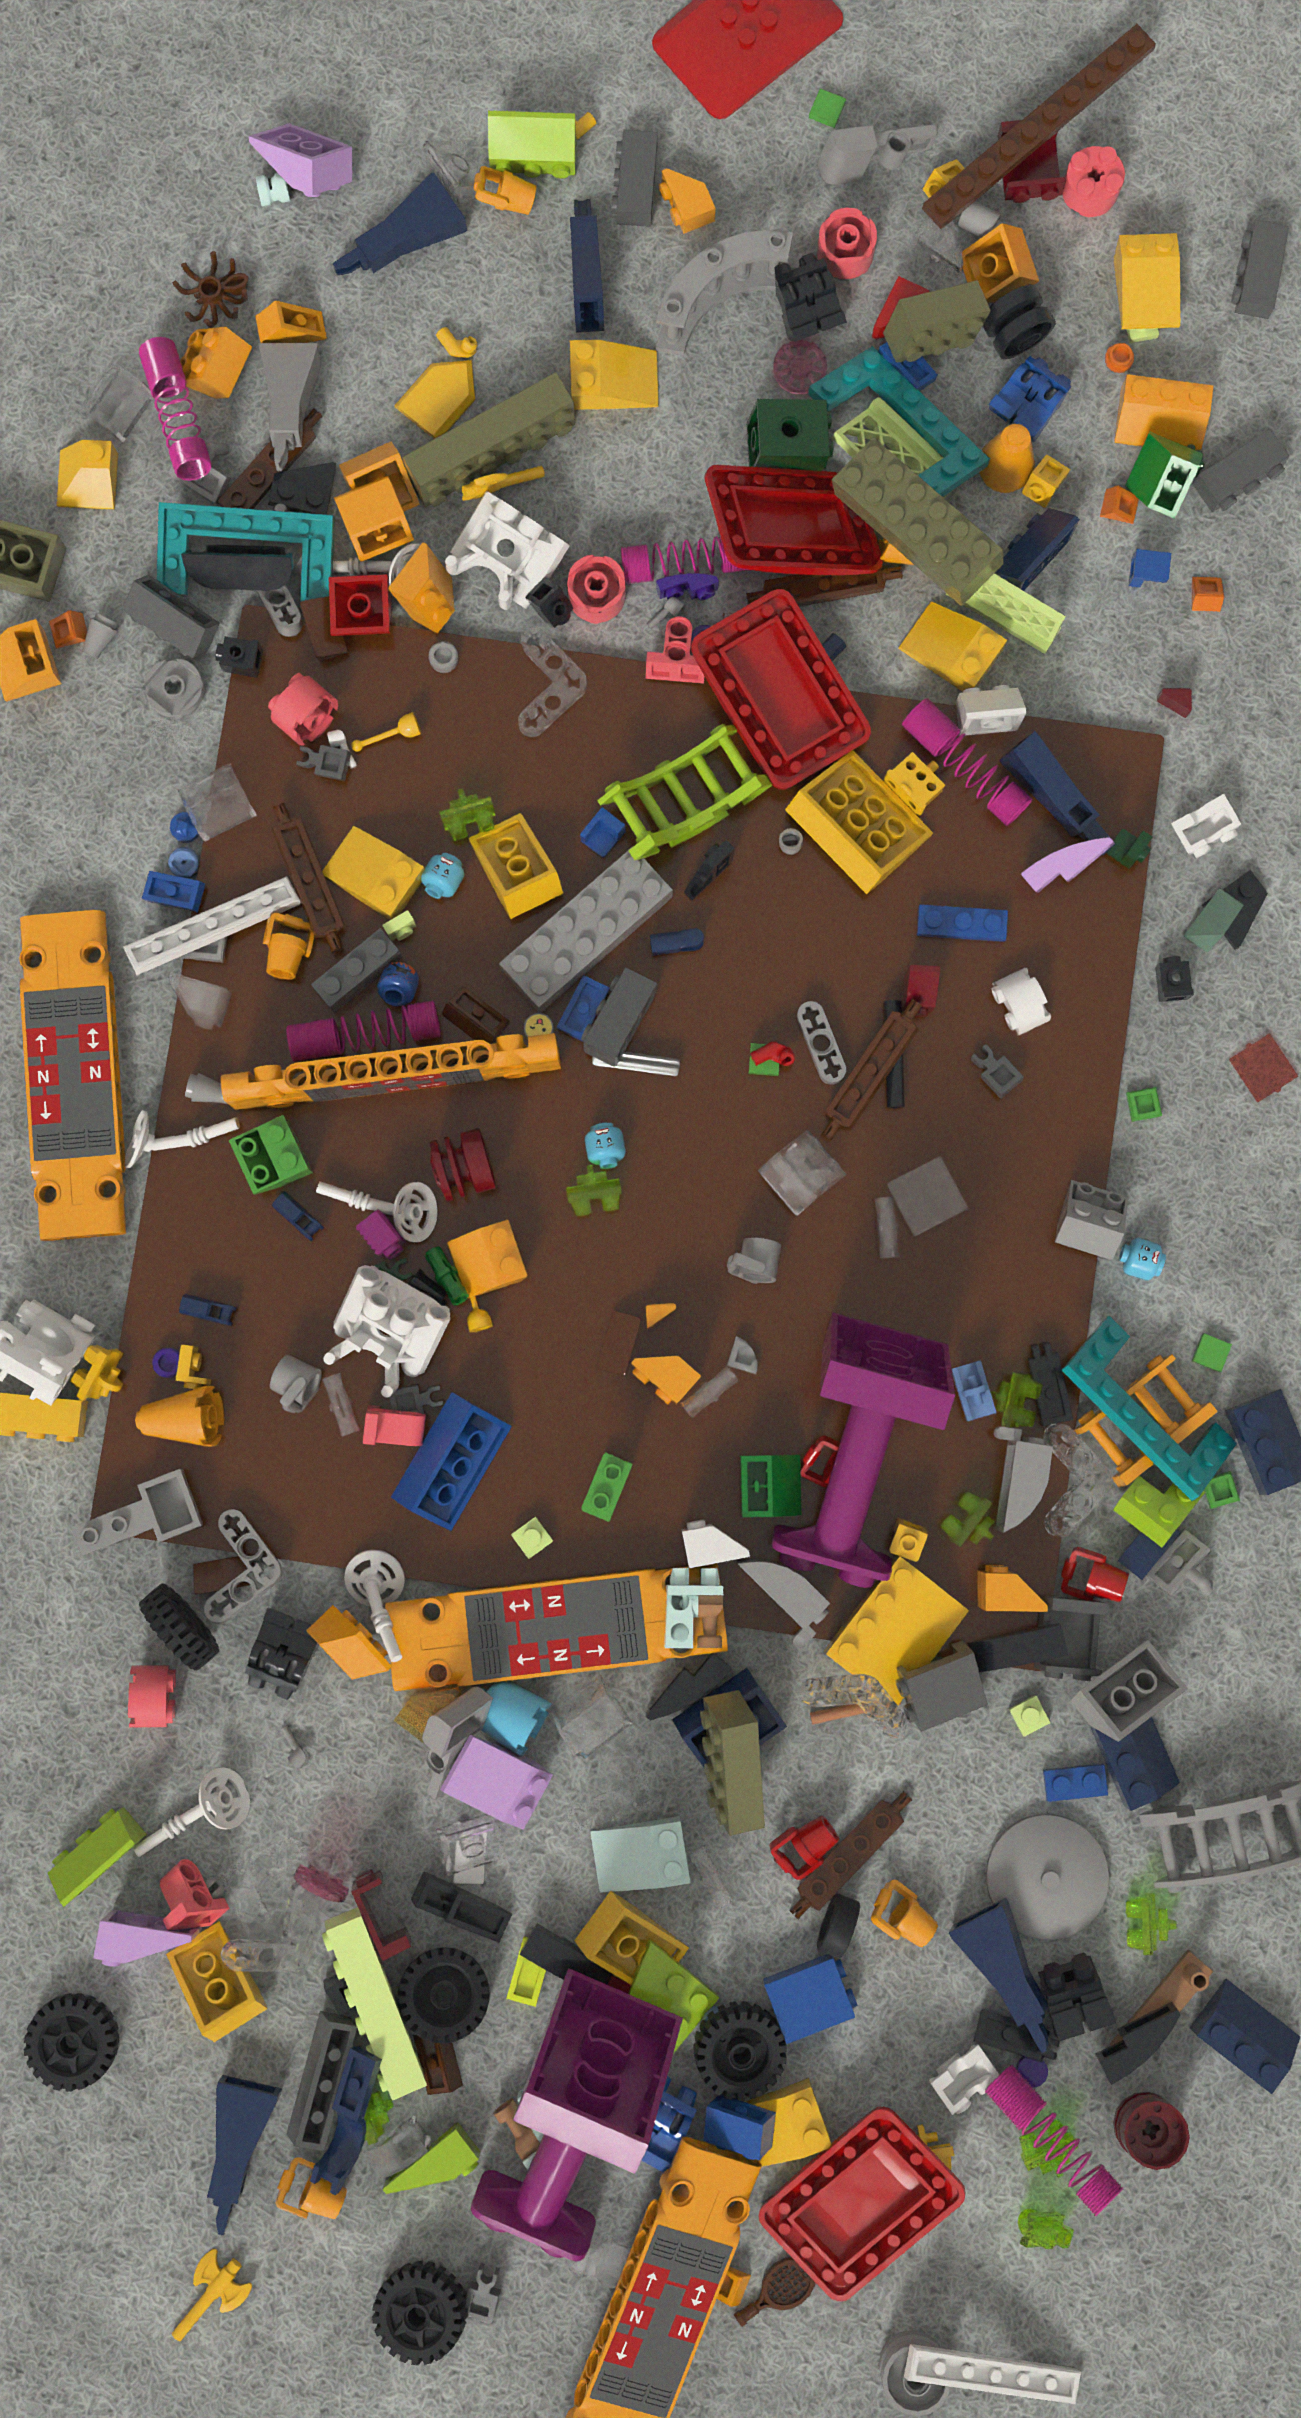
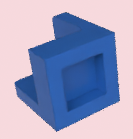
M1136 549L1131 559L1129 586L1141 587L1144 580L1166 583L1169 580L1172 553Z
M601 807L581 832L580 840L601 858H605L626 832L625 824Z

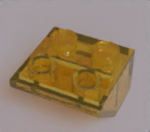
M453 1684L418 1689L394 1721L424 1743L422 1736L429 1717L462 1695L461 1691L465 1686Z

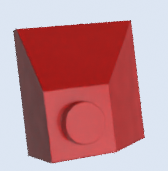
M387 574L329 577L331 636L390 633L393 615L392 593L388 589L389 578Z

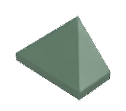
M1219 888L1186 931L1184 937L1208 953L1225 934L1244 904Z

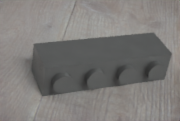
M324 2011L319 2013L287 2130V2136L295 2147L324 2151L335 2112L332 2106L350 2048L353 2046L357 2032V2025L348 2016H340L339 2014Z

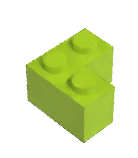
M1138 1476L1113 1510L1162 1548L1205 1494V1491L1198 1498L1191 1501L1174 1483L1163 1494L1141 1476Z

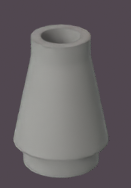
M96 613L94 619L90 618L82 652L98 659L101 652L117 633L115 629L118 624Z
M200 1073L198 1075L190 1074L185 1097L192 1098V1102L227 1104L222 1095L221 1083Z

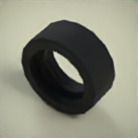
M839 1893L833 1896L817 1939V1949L837 1958H841L844 1955L858 1921L860 1912L859 1901Z

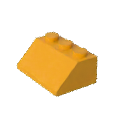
M1127 374L1120 391L1114 443L1143 447L1149 431L1184 446L1193 444L1195 445V450H1201L1210 417L1214 385Z

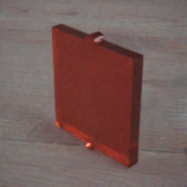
M1270 1033L1254 1044L1248 1043L1246 1049L1229 1059L1257 1103L1273 1092L1279 1093L1281 1087L1298 1077Z

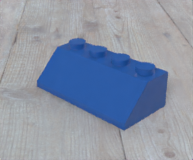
M452 1392L391 1498L411 1512L452 1531L512 1426Z

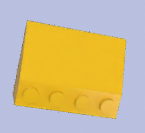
M854 751L843 756L800 789L785 809L866 894L884 881L933 835V832Z
M895 1555L892 1559L890 1579L887 1581L876 1580L824 1649V1653L897 1708L904 1697L900 1695L895 1680L899 1679L896 1668L903 1666L909 1672L930 1664L969 1610L902 1557Z

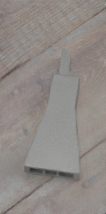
M259 343L270 396L269 433L272 446L275 447L274 461L277 471H282L288 461V450L302 447L303 419L321 367L317 343Z

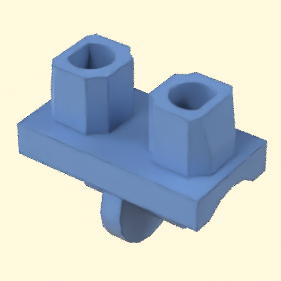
M981 1360L953 1368L952 1375L966 1421L997 1413Z

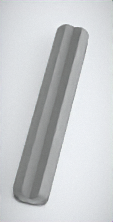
M624 1052L616 1068L677 1076L680 1060ZM592 1056V1063L594 1065L615 1068Z

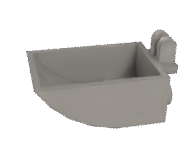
M997 1427L994 1430V1436L998 1439L1009 1440L1007 1442L995 1531L1004 1533L1026 1519L1041 1501L1049 1480L1053 1446L1045 1445L1046 1439L1035 1437H1022L1021 1441L1022 1429Z
M764 1559L736 1561L802 1627L792 1637V1643L796 1648L803 1647L816 1635V1632L809 1625L812 1622L817 1625L829 1613L827 1606L830 1603L800 1573L784 1564Z

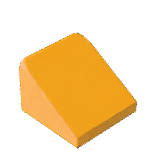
M676 1304L647 1305V1330L676 1311Z
M729 2266L717 2299L730 2307L740 2305L751 2275Z

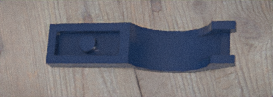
M358 2046L350 2048L332 2109L338 2115L334 2137L325 2154L314 2165L310 2182L314 2184L319 2182L321 2177L331 2182L330 2193L334 2195L340 2192L363 2147L367 2131L364 2116L382 2061L381 2058Z

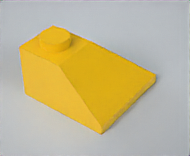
M80 440L60 450L57 507L115 509L118 452L112 441Z

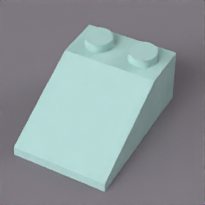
M680 1816L590 1831L600 1893L657 1889L690 1883Z

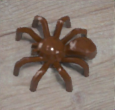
M215 251L210 253L212 264L210 274L207 277L201 278L195 274L186 262L181 264L186 274L199 282L197 287L184 289L176 280L172 282L178 292L185 295L194 294V297L198 299L196 302L199 305L203 304L199 314L193 316L188 311L185 312V316L190 322L201 320L208 305H210L212 322L209 319L203 321L209 328H213L218 322L216 305H219L228 318H238V307H235L233 313H231L223 303V299L234 304H242L248 300L247 287L249 276L245 273L234 274L236 271L234 258L230 259V271L228 274L218 279L215 277L218 265ZM229 295H233V296H241V295H242V297L239 298V299H236V298L231 297V296H229Z

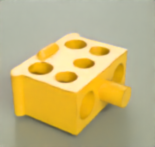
M913 752L893 770L889 769L884 777V782L919 816L922 815L925 807L945 787V784L934 774L939 769L938 764L935 761H931L926 766Z

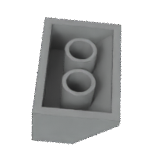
M1147 1640L1083 1687L1073 1697L1071 1702L1090 1726L1119 1742L1188 1688L1149 1640Z

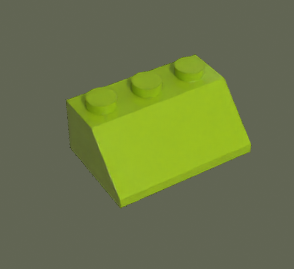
M488 110V155L490 168L501 172L506 170L512 173H523L531 178L539 177L541 174H552L559 179L567 178L569 175H576L577 137L575 113Z
M124 1807L117 1812L113 1808L110 1809L98 1820L102 1824L98 1829L92 1832L89 1828L75 1840L78 1846L71 1853L65 1849L52 1861L55 1867L48 1872V1876L63 1907L80 1895L147 1835Z

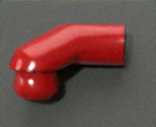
M772 1041L749 1053L756 1066L769 1059L784 1066H790L795 1061V1054L792 1048L776 1041Z

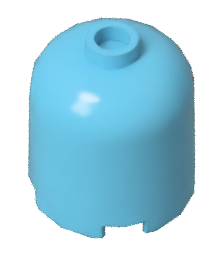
M511 1681L495 1682L488 1690L482 1688L493 1700L481 1731L515 1754L523 1756L528 1750L525 1744L529 1736L534 1739L536 1738L549 1714L546 1710L551 1707L552 1703Z

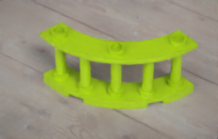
M721 724L710 732L711 737L672 762L670 760L663 761L655 767V771L627 782L620 783V781H616L605 788L606 794L597 801L600 806L615 802L635 833L637 844L629 850L634 861L659 853L658 847L669 843L672 848L696 836L730 816L727 812L728 809H732L741 802L745 806L772 786L766 774L757 775L751 772L731 740V737L737 733L734 725L726 726ZM720 745L742 778V786L731 794L729 792L725 793L703 758ZM694 764L715 798V804L704 811L696 809L675 775ZM664 780L687 815L685 821L676 825L668 822L648 788ZM635 794L639 796L659 828L658 832L652 833L646 830L627 800L628 797Z

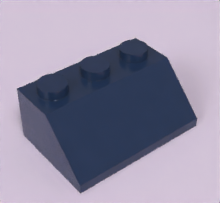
M1048 508L1042 515L1037 513L1027 524L1028 531L1023 536L1020 534L1016 535L1007 547L1009 551L1003 557L1004 564L994 574L1025 591L1071 540L1080 519L1076 515Z
M1281 1389L1225 1410L1259 1495H1270L1301 1482V1436Z
M745 1668L705 1696L709 1697L739 1690L758 1721L759 1746L787 1727L748 1668ZM702 1698L673 1718L672 1721L684 1742L704 1768V1764L708 1763V1756L704 1752L702 1738L706 1737V1729L703 1728L700 1711L704 1710V1699Z
M1152 1717L1119 1742L1090 1726L1122 1803L1128 1810L1132 1811L1160 1799L1180 1783Z
M1228 1979L1223 1981L1190 2026V2029L1200 2039L1270 2094H1273L1291 2069L1300 2036Z

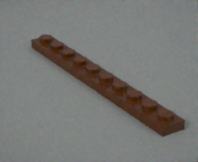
M1138 24L1134 25L925 201L922 210L942 230L1153 52L1156 43Z

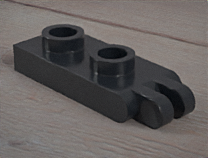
M1049 1341L1042 1343L1044 1355H1040L1037 1344L1031 1345L1032 1357L1027 1358L1041 1425L1046 1426L1073 1420L1058 1352L1052 1353Z
M984 2009L980 2011L974 2036L975 2042L1043 2063L1044 2057L1056 2060L1057 2053L1049 2050L1043 2053L1040 2051L1025 2024L1018 2027L1012 2018ZM1047 2030L1049 2046L1059 2048L1060 2042L1050 2038V2031Z

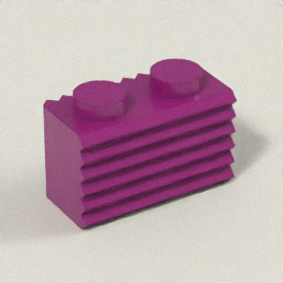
M379 1209L356 1226V1230L360 1232V1235L364 1237L367 1244L371 1246V1249L380 1258L393 1260L404 1251L402 1246L406 1243L405 1239Z

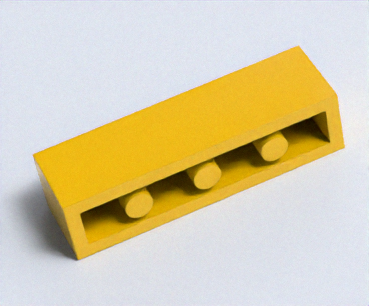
M0 1393V1435L15 1436V1431L27 1432L26 1438L45 1439V1434L57 1435L56 1441L75 1442V1437H84L88 1401L56 1398L52 1406L38 1398L30 1399L31 1395Z

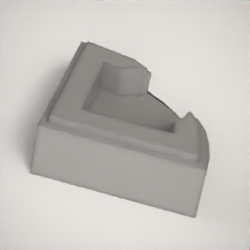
M736 1337L727 1366L756 1374L757 1359L753 1349L746 1341Z

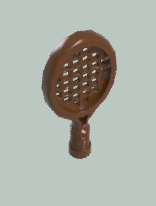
M785 2257L775 2262L766 2271L762 2279L759 2298L742 2310H738L734 2313V2316L740 2326L743 2327L764 2308H773L781 2311L793 2309L801 2305L811 2295L815 2282L809 2275L803 2276L805 2271L801 2272L799 2270L801 2267L792 2257ZM806 2261L811 2268H813V2266L808 2261ZM794 2265L796 2268L792 2271L790 2267ZM798 2270L799 2274L796 2276L794 2272ZM785 2273L786 2276L782 2278L781 2274ZM791 2274L794 2275V2278L790 2279L789 2277ZM779 2276L781 2280L777 2282L775 2278ZM796 2279L798 2283L794 2285L793 2281ZM773 2280L776 2282L774 2285L770 2283ZM803 2281L807 2283L804 2286L801 2284ZM800 2284L802 2288L798 2290L796 2287ZM778 2285L779 2289L775 2290L774 2287ZM785 2287L788 2289L786 2292L783 2291ZM782 2291L783 2294L779 2296L778 2292ZM790 2292L791 2296L787 2297L786 2294Z

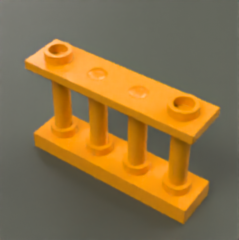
M1173 1354L1164 1358L1158 1355L1146 1364L1148 1370L1127 1386L1124 1391L1129 1396L1135 1393L1162 1429L1179 1444L1218 1411L1211 1402L1201 1405L1198 1402L1194 1403L1170 1373L1167 1366L1176 1359ZM1157 1375L1184 1408L1186 1417L1179 1423L1171 1421L1144 1385ZM1100 1409L1095 1413L1093 1410L1088 1411L1078 1419L1080 1425L1074 1431L1078 1435L1089 1430L1117 1465L1116 1470L1118 1472L1111 1478L1118 1487L1129 1485L1154 1464L1140 1449L1138 1450L1141 1454L1135 1459L1126 1458L1098 1423L1106 1415Z

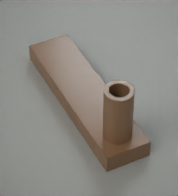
M1187 1950L1126 2024L1170 2002H1173L1180 2013L1197 1991H1203L1208 1987L1209 1976L1213 1971ZM1119 2033L1111 2041V2046L1122 2041Z

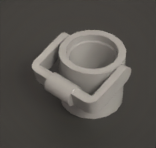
M745 1238L742 1242L741 1254L734 1253V1255L728 1258V1272L754 1284L775 1282L777 1280L781 1244L764 1238Z
M285 1355L273 1372L270 1389L283 1395L280 1403L285 1411L300 1413L319 1391L322 1371L293 1356Z

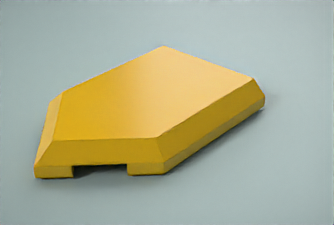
M472 360L431 363L394 407L433 439L445 434L475 401Z

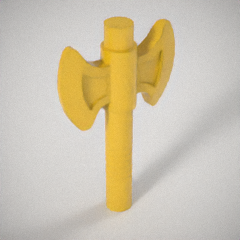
M537 466L510 474L496 473L476 478L470 484L462 486V500L478 499L483 497L486 491L494 493L499 491L500 488L543 478L545 476L542 466Z
M212 2249L199 2261L194 2273L193 2284L198 2286L201 2283H207L208 2286L204 2294L172 2332V2336L177 2341H181L202 2314L219 2296L222 2299L220 2312L222 2313L234 2310L246 2300L252 2289V2283L239 2284L233 2281L236 2273L242 2267L241 2263L235 2258H232L221 2269L217 2262L218 2251L217 2249Z

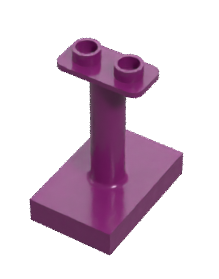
M832 1312L822 1346L820 1396L851 1404V1408L816 1525L801 1529L776 1525L772 1534L771 1546L776 1551L781 1552L779 1560L788 1567L801 1571H812L816 1563L839 1569L838 1576L846 1583L869 1588L873 1586L875 1579L887 1581L892 1573V1559L882 1552L872 1550L860 1537L896 1417L945 1430L955 1397L948 1344Z
M568 1968L556 1995L513 2121L544 2134L523 2182L495 2170H487L482 2174L471 2203L472 2214L480 2221H483L491 2230L501 2233L508 2232L540 2246L550 2256L557 2258L565 2257L573 2261L583 2260L590 2247L596 2220L589 2211L567 2202L566 2199L587 2154L634 2174L636 2173L649 2146L683 2018Z

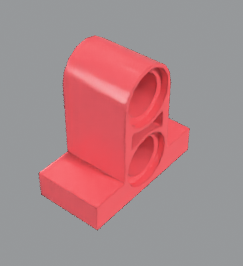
M678 616L671 618L667 622L663 653L647 652L646 679L704 683L705 676L694 656L691 655L692 624L687 618Z
M368 1405L363 1444L375 1445L376 1442L422 1446L426 1415L418 1412L382 1409L380 1406Z
M188 1859L180 1860L160 1880V1888L171 1910L163 1919L167 1930L211 1926L229 1909L225 1898H212L198 1867Z

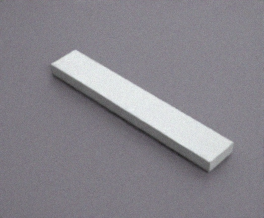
M286 876L123 946L136 975H139L266 920L273 913L280 914L300 905V899L289 878Z
M910 2344L904 2378L914 2382L1076 2404L1081 2371L1065 2366Z

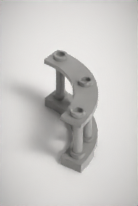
M759 230L734 235L711 245L689 261L674 278L660 304L656 323L663 326L657 340L656 351L684 356L686 346L693 331L709 310L711 311L720 303L731 298V296L741 292L776 290L774 267L782 263L790 265L788 258L793 232Z
M1301 1781L1280 1782L1254 1791L1255 1797L1241 1800L1240 1796L1214 1800L1211 1802L1212 1806L1194 1809L1193 1804L1158 1807L1140 1814L1141 1827H1154L1155 1831L1159 1833L1167 1870V1876L1153 1882L1154 1888H1167L1169 1893H1176L1186 1890L1188 1886L1236 1880L1238 1884L1255 1881L1254 1876L1292 1866L1301 1867V1819L1297 1803L1300 1802L1299 1797H1301ZM1279 1804L1285 1805L1294 1850L1284 1854L1280 1852L1272 1812L1275 1811L1274 1806ZM1256 1811V1814H1260L1269 1859L1248 1864L1239 1819L1242 1818L1241 1814ZM1223 1818V1821L1227 1822L1236 1867L1213 1870L1204 1826L1206 1825V1820ZM1187 1823L1188 1828H1192L1201 1872L1180 1874L1170 1830L1173 1828V1825Z

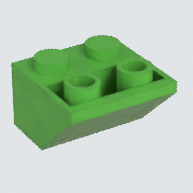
M284 1115L229 1140L254 1195L288 1185L313 1173L291 1123Z

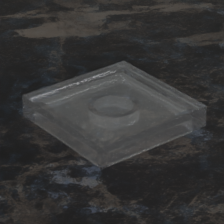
M941 1156L887 1183L914 1237L968 1209Z

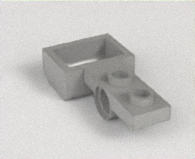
M916 124L910 128L897 129L892 127L880 132H874L873 125L832 130L817 161L820 176L831 185L856 182L862 179L871 159L878 158L880 164L887 169H897L901 166L906 154L931 149L938 136L936 125L924 126L923 124Z
M183 1468L137 1485L142 1500L71 1527L81 1556L127 1540L151 1529H154L158 1542H162L203 1526Z
M479 1687L471 1688L429 1717L422 1740L430 1748L425 1753V1761L433 1771L426 1793L434 1800L444 1794L440 1788L469 1735H474L483 1729L493 1698Z

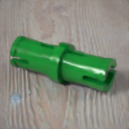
M440 1246L429 1249L424 1257L434 1271L437 1284L443 1287L452 1305H459L466 1301L469 1294L458 1278L456 1267L451 1266Z

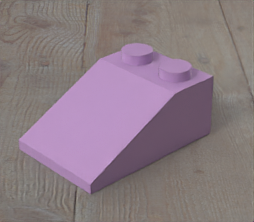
M290 123L249 136V143L292 188L304 192L305 196L318 197L324 191L338 190L342 185L352 182V146Z
M470 1734L440 1790L502 1822L524 1830L553 1774L531 1758L519 1756L511 1750Z
M113 1909L100 1920L93 1959L102 1960V1964L106 1966H120L121 1963L124 1964L189 1943L201 1932L202 1927L167 1930L163 1917Z

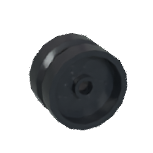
M1029 284L1012 290L989 307L991 311L982 327L988 337L995 338L993 345L1001 359L1014 358L1035 347L1049 335L1056 325V321L1049 308L1041 307L1043 299L1035 285Z

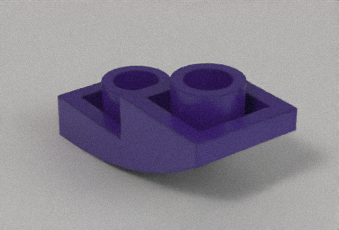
M699 573L678 574L656 580V590L660 599L665 597L667 599L671 597L678 598L684 594V590H687L691 600L698 598L700 601L713 597L719 586L717 576Z

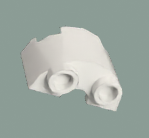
M1222 794L1206 803L1200 809L1183 816L1171 824L1188 854H1194L1196 858H1199L1211 851L1210 845L1216 841L1221 840L1223 844L1238 835L1236 829L1241 825V822L1225 794Z
M1023 968L993 982L994 987L991 988L998 1004H1005L1008 1013L1005 1014V1020L1012 1031L1016 1030L1018 1036L1051 1019V1014L1047 1012L1044 1006L1047 1003L1046 997L1036 978H1030L1027 968Z
M971 2045L970 2050L963 2056L957 2053L936 2069L939 2075L931 2078L929 2081L953 2115L954 2113L960 2114L968 2109L971 2105L969 2099L976 2092H979L980 2095L985 2094L986 2088L999 2074L980 2046Z

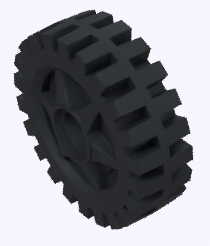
M161 1583L139 1602L140 1610L145 1615L144 1618L150 1623L149 1626L157 1633L158 1638L163 1640L165 1646L169 1650L171 1649L173 1654L180 1658L181 1662L190 1669L199 1670L219 1653V1646L216 1643L215 1637L211 1635L209 1628L204 1625V1622L197 1616L195 1611L190 1608L186 1600H183L181 1595L168 1585Z
M442 1947L426 1951L409 1964L401 1978L398 1989V2005L402 2018L407 2026L424 2040L434 2043H452L461 2040L480 2025L487 2012L490 1996L488 1980L479 1963L461 1950ZM447 1986L452 1990L453 1997L450 2003L442 2005L436 2001L435 1991L438 1987Z
M69 1993L52 1999L33 2017L27 2027V2034L24 2037V2043H26L24 2056H28L26 2063L29 2068L33 2067L35 2070L33 2075L36 2079L39 2077L43 2079L42 2084L45 2086L51 2084L54 2086L53 2089L58 2091L62 2088L65 2089V2092H72L75 2089L81 2090L99 2080L110 2068L118 2052L119 2034L117 2030L119 2028L117 2022L113 2020L114 2015L111 2010L108 2012L103 2002L99 2003L95 1997H86L82 1993L75 1995ZM67 2035L74 2036L77 2039L78 2048H70L66 2044L65 2039Z
M736 2001L729 2002L730 2007L725 2008L724 2004L717 2007L719 2012L715 2014L711 2011L707 2015L708 2020H702L700 2023V2031H696L695 2034L696 2043H693L694 2057L702 2079L709 2088L712 2087L714 2093L719 2096L723 2093L724 2097L732 2100L733 2096H736L737 2100H745V2095H749L750 2099L757 2097V2091L760 2090L764 2094L768 2091V2084L774 2086L777 2083L776 2076L782 2075L784 2071L782 2064H786L787 2057L785 2052H787V2047L778 2023L766 2009L763 2011L761 2006L755 2003L751 2006L746 2001H742L741 2005H738ZM747 2047L742 2054H733L737 2048Z
M416 2261L412 2265L407 2263L394 2271L378 2291L377 2299L372 2309L375 2311L372 2321L373 2324H377L374 2331L377 2337L382 2336L380 2344L383 2348L386 2346L391 2348L389 2351L391 2356L395 2357L396 2354H399V2361L406 2363L408 2360H412L411 2365H419L422 2361L424 2365L431 2364L433 2360L438 2361L445 2354L447 2355L459 2340L468 2316V2309H465L467 2303L466 2295H461L463 2291L461 2284L456 2285L454 2283L456 2277L452 2273L449 2276L445 2274L446 2268L441 2265L435 2268V2263L429 2261L425 2265H423V2261ZM414 2308L422 2309L426 2318L419 2317Z

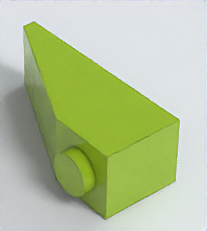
M457 2122L385 2181L382 2190L385 2194L454 2180L460 2174L467 2176L479 2165L477 2161L481 2151L459 2122Z

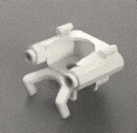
M486 491L449 551L452 555H449L445 560L446 572L451 575H458L474 566L487 567L497 575L500 581L499 606L504 610H508L513 600L527 609L530 603L525 597L544 577L550 579L570 545L546 531L544 527L526 515L523 516L521 512ZM503 539H509L514 543V552L508 557H503L498 552V544ZM514 578H515L516 580L519 581V583H518V585L516 586L515 590L513 591Z
M364 1265L358 1267L333 1326L335 1333L346 1340L327 1352L323 1358L324 1362L331 1365L353 1350L360 1352L362 1349L374 1352L379 1356L376 1362L385 1367L386 1385L381 1390V1394L384 1397H390L399 1387V1362H402L403 1372L410 1377H417L425 1372L450 1321V1309L446 1306H441L433 1298L387 1272L378 1270L376 1266ZM380 1330L383 1331V1332H385V1333H387V1334H389V1335H384L383 1333L380 1332Z
M34 1299L31 1302L25 1300L16 1315L21 1317V1323L31 1328L27 1335L8 1321H0V1369H2L0 1381L3 1382L6 1376L11 1374L34 1388L30 1399L38 1398L52 1406L61 1390L65 1388L75 1371L73 1367L80 1362L87 1348L95 1340L96 1335L91 1333L95 1325L77 1314L70 1321Z

